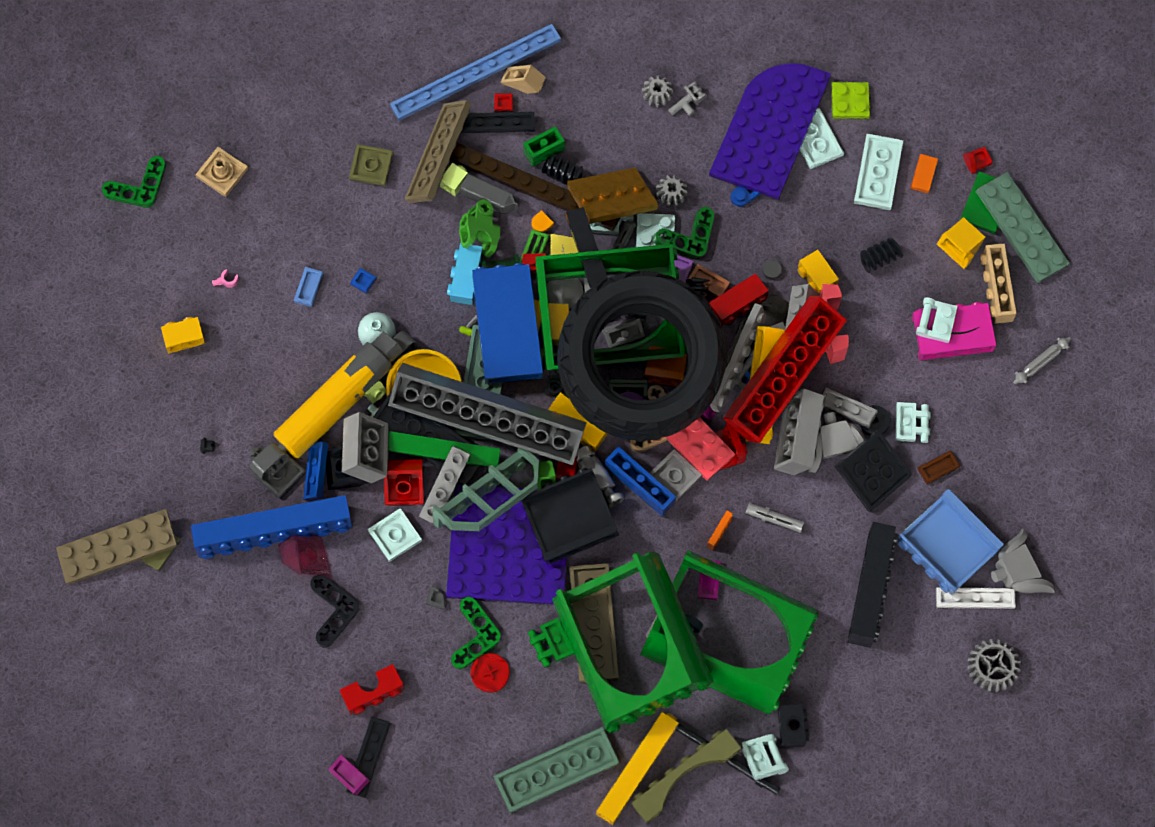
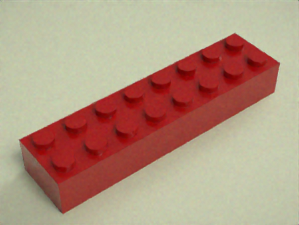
M809 296L722 419L749 442L760 443L847 320L820 296Z

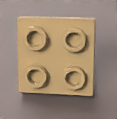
M217 147L195 175L196 178L227 197L247 172L248 166Z

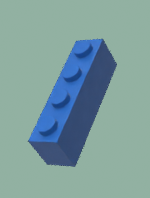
M619 446L605 460V467L660 516L663 517L675 504L676 496Z

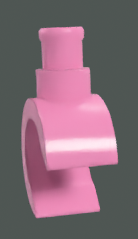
M226 269L222 272L220 278L212 280L213 286L224 285L229 288L234 287L239 281L238 274L233 281L227 282L225 281V277L228 274Z

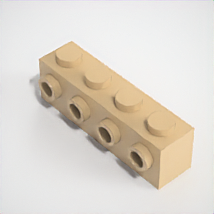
M1005 244L986 245L983 254L980 255L981 264L985 266L983 278L984 282L988 284L986 296L987 300L991 302L989 307L991 318L993 317L994 324L1013 322L1016 316V308Z

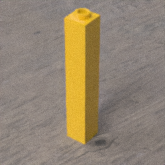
M663 712L660 714L597 809V816L614 825L676 731L679 723L675 716L670 713L664 714Z

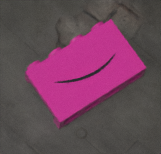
M975 302L967 306L963 304L955 305L957 310L949 343L916 335L919 348L918 359L927 360L993 352L996 342L988 303ZM923 308L916 310L912 314L911 319L912 322L914 321L915 331L920 325ZM933 309L930 312L927 325L928 330L932 331L937 309Z

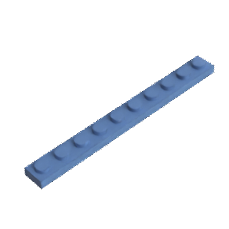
M550 24L390 103V107L398 121L561 42V38L554 26Z

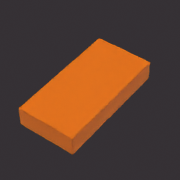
M920 154L910 189L929 193L938 158Z
M728 510L725 512L709 539L707 548L712 551L715 550L732 521L733 513Z

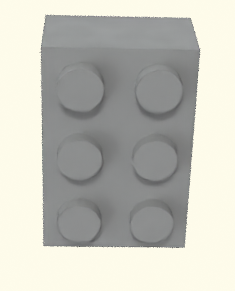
M361 412L345 418L343 425L342 472L369 483L387 477L388 423Z

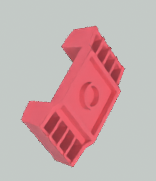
M822 284L820 297L835 310H838L842 299L839 286ZM848 335L835 336L825 352L830 364L845 360L849 345Z

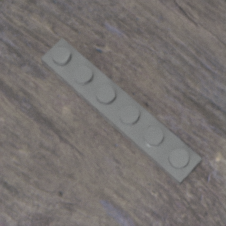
M754 304L728 359L722 383L710 404L713 411L720 413L722 407L726 405L727 396L730 390H733L735 379L741 373L743 362L749 356L751 345L756 339L757 326H761L765 322L766 313L762 305Z

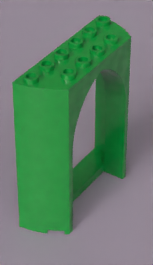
M673 244L535 257L546 370L558 369V353H553L546 281L586 278L581 263L582 259H601L607 275H618L633 271H651L679 279V268H675L674 260H677V250L673 249ZM664 319L661 325L642 341L627 346L594 349V360L596 365L685 357L684 354H688V351L679 331ZM650 346H655V347H662V348H666V349L649 350V347H650Z
M688 550L672 583L676 594L690 567L762 601L777 615L785 629L788 639V654L769 666L740 668L702 653L714 680V683L710 684V688L770 715L771 711H776L779 706L780 700L778 698L781 693L784 694L791 681L788 676H792L799 663L796 658H800L806 647L804 640L807 641L814 629V626L811 624L816 622L819 613L816 612L817 609ZM657 616L640 655L665 667L667 661V640L665 635L659 633L662 624Z
M648 552L643 556L640 553H635L632 555L633 561L570 591L557 590L555 592L557 596L552 598L604 728L609 733L618 731L620 726L626 723L630 725L637 722L638 718L643 715L650 716L656 713V709L662 706L663 708L670 707L677 699H687L692 696V692L697 690L704 691L710 688V684L714 683L661 556L656 552ZM637 572L642 577L667 640V661L663 675L653 691L648 695L642 696L623 693L614 688L603 677L595 663L571 605Z

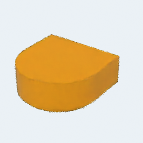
M542 210L532 219V229L542 233L547 232L554 226V222Z

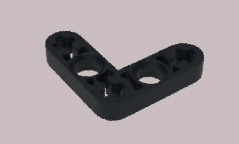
M316 575L310 581L312 591L336 609L316 634L317 644L326 648L333 644L358 613L359 607L351 596L326 577ZM316 581H323V586L328 589L325 595H323L324 589L321 587L316 589ZM331 592H338L340 598L337 601L330 600L329 595ZM344 597L346 598L344 602L347 605L354 604V611L349 610L346 612V606L342 604ZM335 618H340L343 624L341 627L335 628L332 626V621ZM328 626L332 631L336 632L334 635L332 632L328 635V642L325 640L321 642L320 636H325L329 632Z

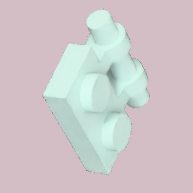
M897 402L896 441L915 442L916 435H920L921 442L928 443L931 430L929 428V419H931L929 405H921V411L916 410V403ZM916 418L921 419V427H916Z

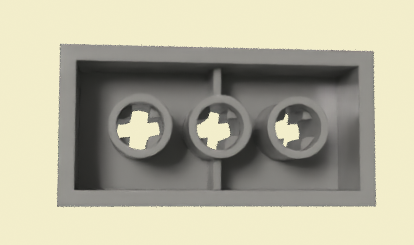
M802 389L794 394L784 408L774 470L797 475L813 468L815 464V449L818 445V430L821 427L820 417L824 408V395Z

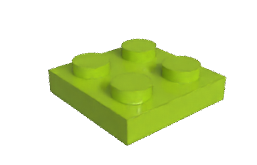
M832 82V118L869 119V82Z

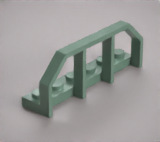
M518 448L515 454L497 467L489 466V473L469 487L466 484L463 485V492L441 508L434 506L433 524L438 529L446 525L449 529L458 531L482 530L538 488L539 460L531 452ZM527 459L534 466V481L520 491L508 479L515 472H519L524 468ZM501 483L514 496L493 510L481 498L485 494L491 493ZM473 503L477 504L487 514L479 522L452 521L455 516L464 513Z

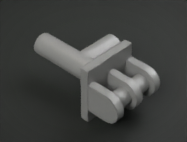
M696 81L685 86L684 89L687 95L668 109L672 116L682 108L689 116L693 115L695 111L689 105V102L693 101L698 106L707 97L705 93L701 92V87H697Z

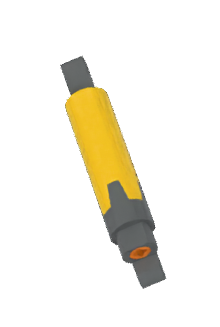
M383 331L372 343L366 342L273 432L274 437L280 444H269L252 460L249 466L250 470L262 481H267L287 463L289 459L287 452L295 458H300L375 383L393 368L392 366L399 358L411 351L417 350L418 343L405 331L399 332L394 338H391Z

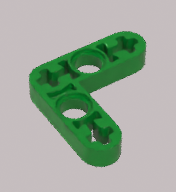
M154 156L149 160L141 187L114 181L104 183L102 186L104 197L109 200L139 207H152L156 201L166 170L164 159L160 156ZM157 162H160L161 166L157 167L156 174L154 173L155 168L153 164H157ZM150 178L157 180L154 186L147 185V181ZM113 187L114 191H111V193L108 194L107 189ZM147 190H149V197L151 200L148 199L146 202H144L143 198H146L148 193ZM132 191L134 195L132 198L127 199L124 197V193Z
M702 207L697 211L690 237L662 228L654 234L653 241L656 245L673 244V249H676L678 254L699 259L707 250L714 212L709 207ZM705 212L706 217L708 218L704 221V224H702L704 220V216L702 214ZM698 228L704 230L705 237L698 236ZM663 234L666 240L661 241L662 238L659 236ZM677 239L683 241V248H679L676 246ZM696 246L698 247V250L700 251L698 254L696 253V250L693 249V248H695Z
M465 597L461 600L460 610L478 636L452 654L451 663L458 670L468 667L475 659L498 645L501 640L499 630L472 597ZM466 602L468 604L473 603L472 609L475 612L473 616L469 609H464ZM483 617L486 623L484 626L478 627L474 623L475 619ZM488 628L489 632H490L492 635H493V634H496V636H495V639H496V640H495V641H493V640H489V641H488V640H487V639H488V634H487V632L484 631V630H486V629ZM473 644H479L482 647L479 653L474 654L471 652L470 648ZM467 649L468 654L472 658L469 659V657L467 656L463 659L464 664H456V657L459 656L461 658L465 656L466 652H464V650Z

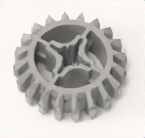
M989 639L988 644L982 641L981 646L976 645L974 647L976 651L972 650L970 652L972 657H969L967 660L970 663L967 670L973 671L969 676H976L974 684L980 681L982 683L980 689L987 685L988 692L992 690V687H994L995 692H999L1000 687L1005 691L1007 685L1011 687L1014 684L1012 680L1016 681L1018 679L1016 674L1021 672V669L1018 668L1021 662L1015 660L1019 655L1012 654L1014 647L1007 649L1008 643L1005 642L1002 646L1000 645V639L996 641V644H994L993 639ZM989 651L998 652L994 657L982 655ZM1003 656L1007 659L1009 663V670L1006 669L1007 666H1005L1002 662ZM998 658L997 666L990 672L992 663ZM979 661L986 668L985 675L979 668ZM994 674L1006 676L999 680L990 679Z

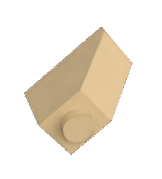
M532 65L515 66L506 69L500 83L527 94L539 93L546 77Z

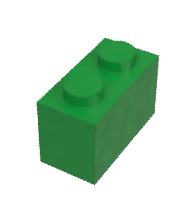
M556 126L523 143V153L532 167L545 161L548 156L552 157L554 153L558 154L565 150V140Z

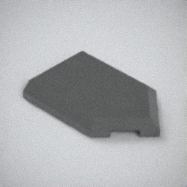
M251 448V462L265 448ZM290 456L287 463L267 481H262L251 471V474L279 499L306 473V470Z

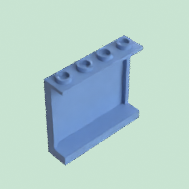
M949 489L903 533H900L897 539L899 547L904 551L907 550L912 555V560L918 565L921 564L926 569V574L931 579L935 578L940 583L939 587L950 595L956 592L1004 545Z

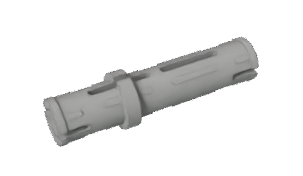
M749 502L745 514L760 518L763 522L768 521L801 533L804 521L769 510V507L763 508Z

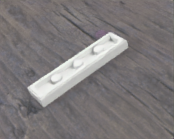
M936 588V607L1015 609V590L1013 588H959L950 595L941 588Z

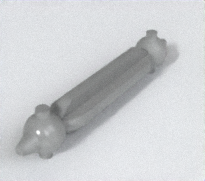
M1058 337V343L1049 347L1029 363L1023 372H1015L1016 376L1013 383L1026 384L1028 382L1027 377L1033 376L1059 355L1062 349L1068 350L1070 348L1069 342L1071 338Z

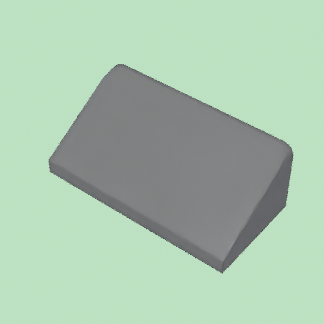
M637 317L602 330L609 348L645 337L640 319Z

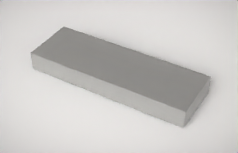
M825 388L822 394L824 395V409L864 427L870 428L878 413L876 409L829 388Z

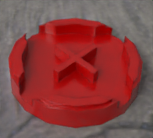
M487 653L475 659L471 666L470 675L473 684L479 690L493 693L506 686L510 670L503 657Z

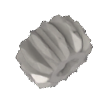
M659 75L656 76V79L650 77L649 81L644 82V87L642 88L644 101L649 100V106L653 102L656 107L659 106V103L665 106L666 101H670L673 94L671 82H667L666 77L661 80Z
M667 175L666 180L660 179V184L656 186L658 191L656 196L661 198V204L667 201V206L669 207L671 203L675 206L678 205V201L683 203L684 197L688 193L686 191L687 184H683V179L677 180L676 175L673 178Z

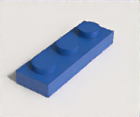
M314 443L309 448L303 500L314 501L322 499L328 443Z

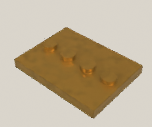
M636 167L567 182V188L579 208L584 207L589 224L658 209L657 201Z

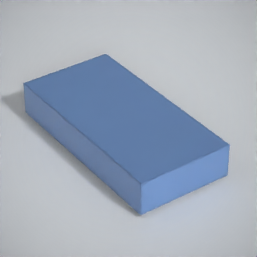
M305 267L294 303L309 307L313 306L324 274L323 271Z

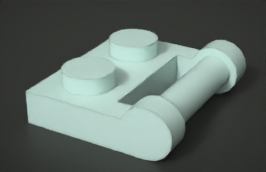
M924 298V308L916 335L949 343L957 306L935 301L932 298ZM931 308L937 309L932 331L927 329Z
M774 734L741 743V748L754 780L775 774H784L789 770L780 755L775 743L777 740ZM764 745L769 746L776 765H771Z

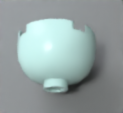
M369 313L359 323V340L362 345L366 342L372 343L383 331L391 338H394L396 334L395 324L384 313Z

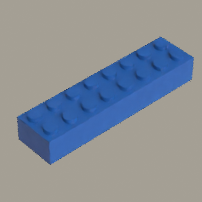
M346 495L191 525L194 548L198 557L203 559L213 558L215 554L220 553L222 555H230L236 550L246 552L252 550V547L257 546L267 548L272 546V543L277 542L287 544L291 540L298 538L299 540H307L313 535L323 537L329 535V532L334 531L344 533L349 531V528H352Z

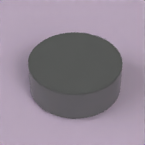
M775 260L765 262L762 269L764 277L769 280L777 279L781 274L780 263Z

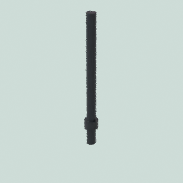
M680 723L676 728V731L698 745L704 742L706 744L709 743ZM732 758L726 762L755 781V784L760 788L764 787L775 795L780 791V788L768 781L767 777L754 780L750 768L736 759Z

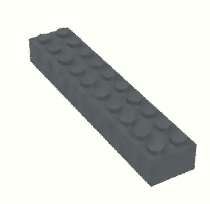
M402 363L397 371L388 406L573 465L587 423Z

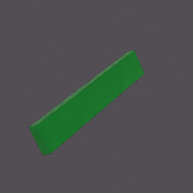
M388 431L389 452L446 460L454 445L471 453L466 464L484 467L493 465L497 467L501 451L499 448Z

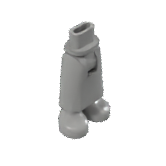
M589 445L579 448L577 452L578 458L576 459L579 470L592 468L600 489L605 494L608 506L611 508L624 501L625 498L622 493L613 492L612 488L615 484L604 465L595 455V452L591 451Z

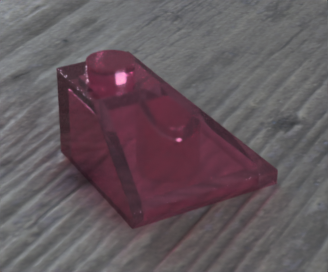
M292 536L278 544L282 563L298 575L330 574L322 537Z

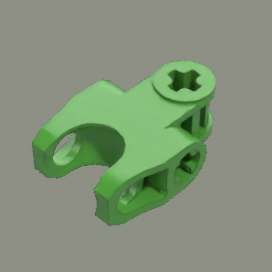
M485 199L479 200L476 206L470 208L468 213L462 216L459 225L462 247L468 249L476 239L481 243L483 254L487 257L495 253L500 238V226L493 224L494 210L489 201Z

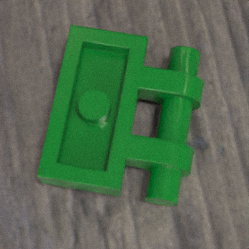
M558 618L540 625L542 633L539 635L536 634L534 629L528 632L529 642L531 646H534L538 654L536 657L544 668L551 665L548 659L551 656H554L556 662H559L574 655ZM544 640L547 641V644L550 648L546 651H544V648L541 644V642Z

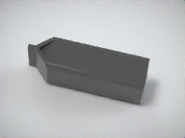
M469 173L466 175L460 187L461 195L477 202L485 199L492 204L494 210L503 214L514 210L518 212V203L514 201L511 192Z

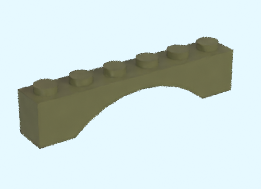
M727 729L723 732L721 730L717 731L711 737L712 741L708 744L704 742L699 745L694 755L685 756L680 761V766L676 769L674 767L670 768L664 773L665 777L662 780L656 779L648 786L650 788L644 794L641 791L633 797L634 801L631 804L646 824L663 813L669 792L685 774L703 765L726 763L741 751V747Z

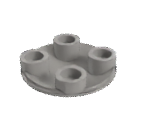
M578 278L549 281L546 286L548 302L553 304H569V309H572L576 301L583 295V286Z

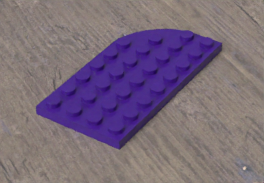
M791 63L769 68L757 75L744 91L710 169L709 176L779 200L829 83L831 73L808 65Z

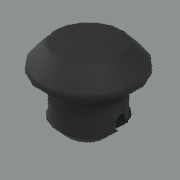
M206 437L201 440L200 451L202 454L215 450L214 441L207 440Z

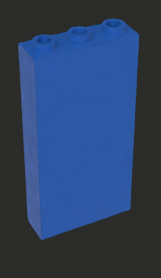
M517 263L508 267L497 265L494 268L478 267L476 270H472L485 384L542 379L543 371L529 264Z

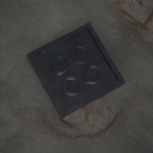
M875 430L834 466L868 512L874 510L912 476V473L879 430Z

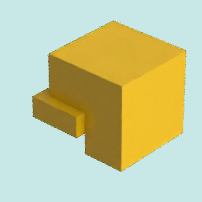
M963 217L942 234L937 245L965 269L980 248L985 236Z

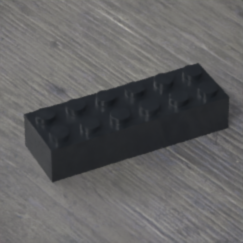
M873 522L871 525L847 643L870 648L872 643H876L879 637L880 626H877V624H880L884 608L881 605L883 606L886 600L888 589L884 587H887L890 580L891 570H888V568L890 569L895 554L891 550H894L898 539V533H895L896 526Z

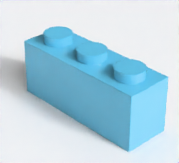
M460 243L459 249L455 250L454 260H456V266H452L451 269L453 281L452 284L448 285L447 295H450V302L473 305L472 270H476L481 265L483 248L481 246L471 245L466 249Z

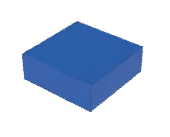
M360 268L351 280L350 285L367 293L375 282L376 276Z

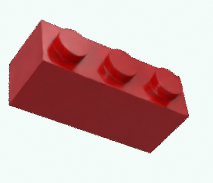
M755 273L710 301L709 305L715 312L721 326L724 324L729 325L736 320L735 317L738 315L747 314L755 303L763 304L767 300L769 291Z

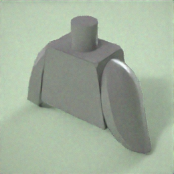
M834 412L824 414L826 425L821 426L818 430V445L814 455L815 464L808 472L816 473L822 459L850 453L866 438L858 427L852 423H847L846 420L837 422Z
M1022 528L1018 535L1000 549L998 554L999 561L995 563L997 570L991 572V577L994 582L1002 580L1006 588H1013L1019 593H1054V585L1047 580L1040 579L1042 576L1026 544H1023L1027 539L1028 533Z

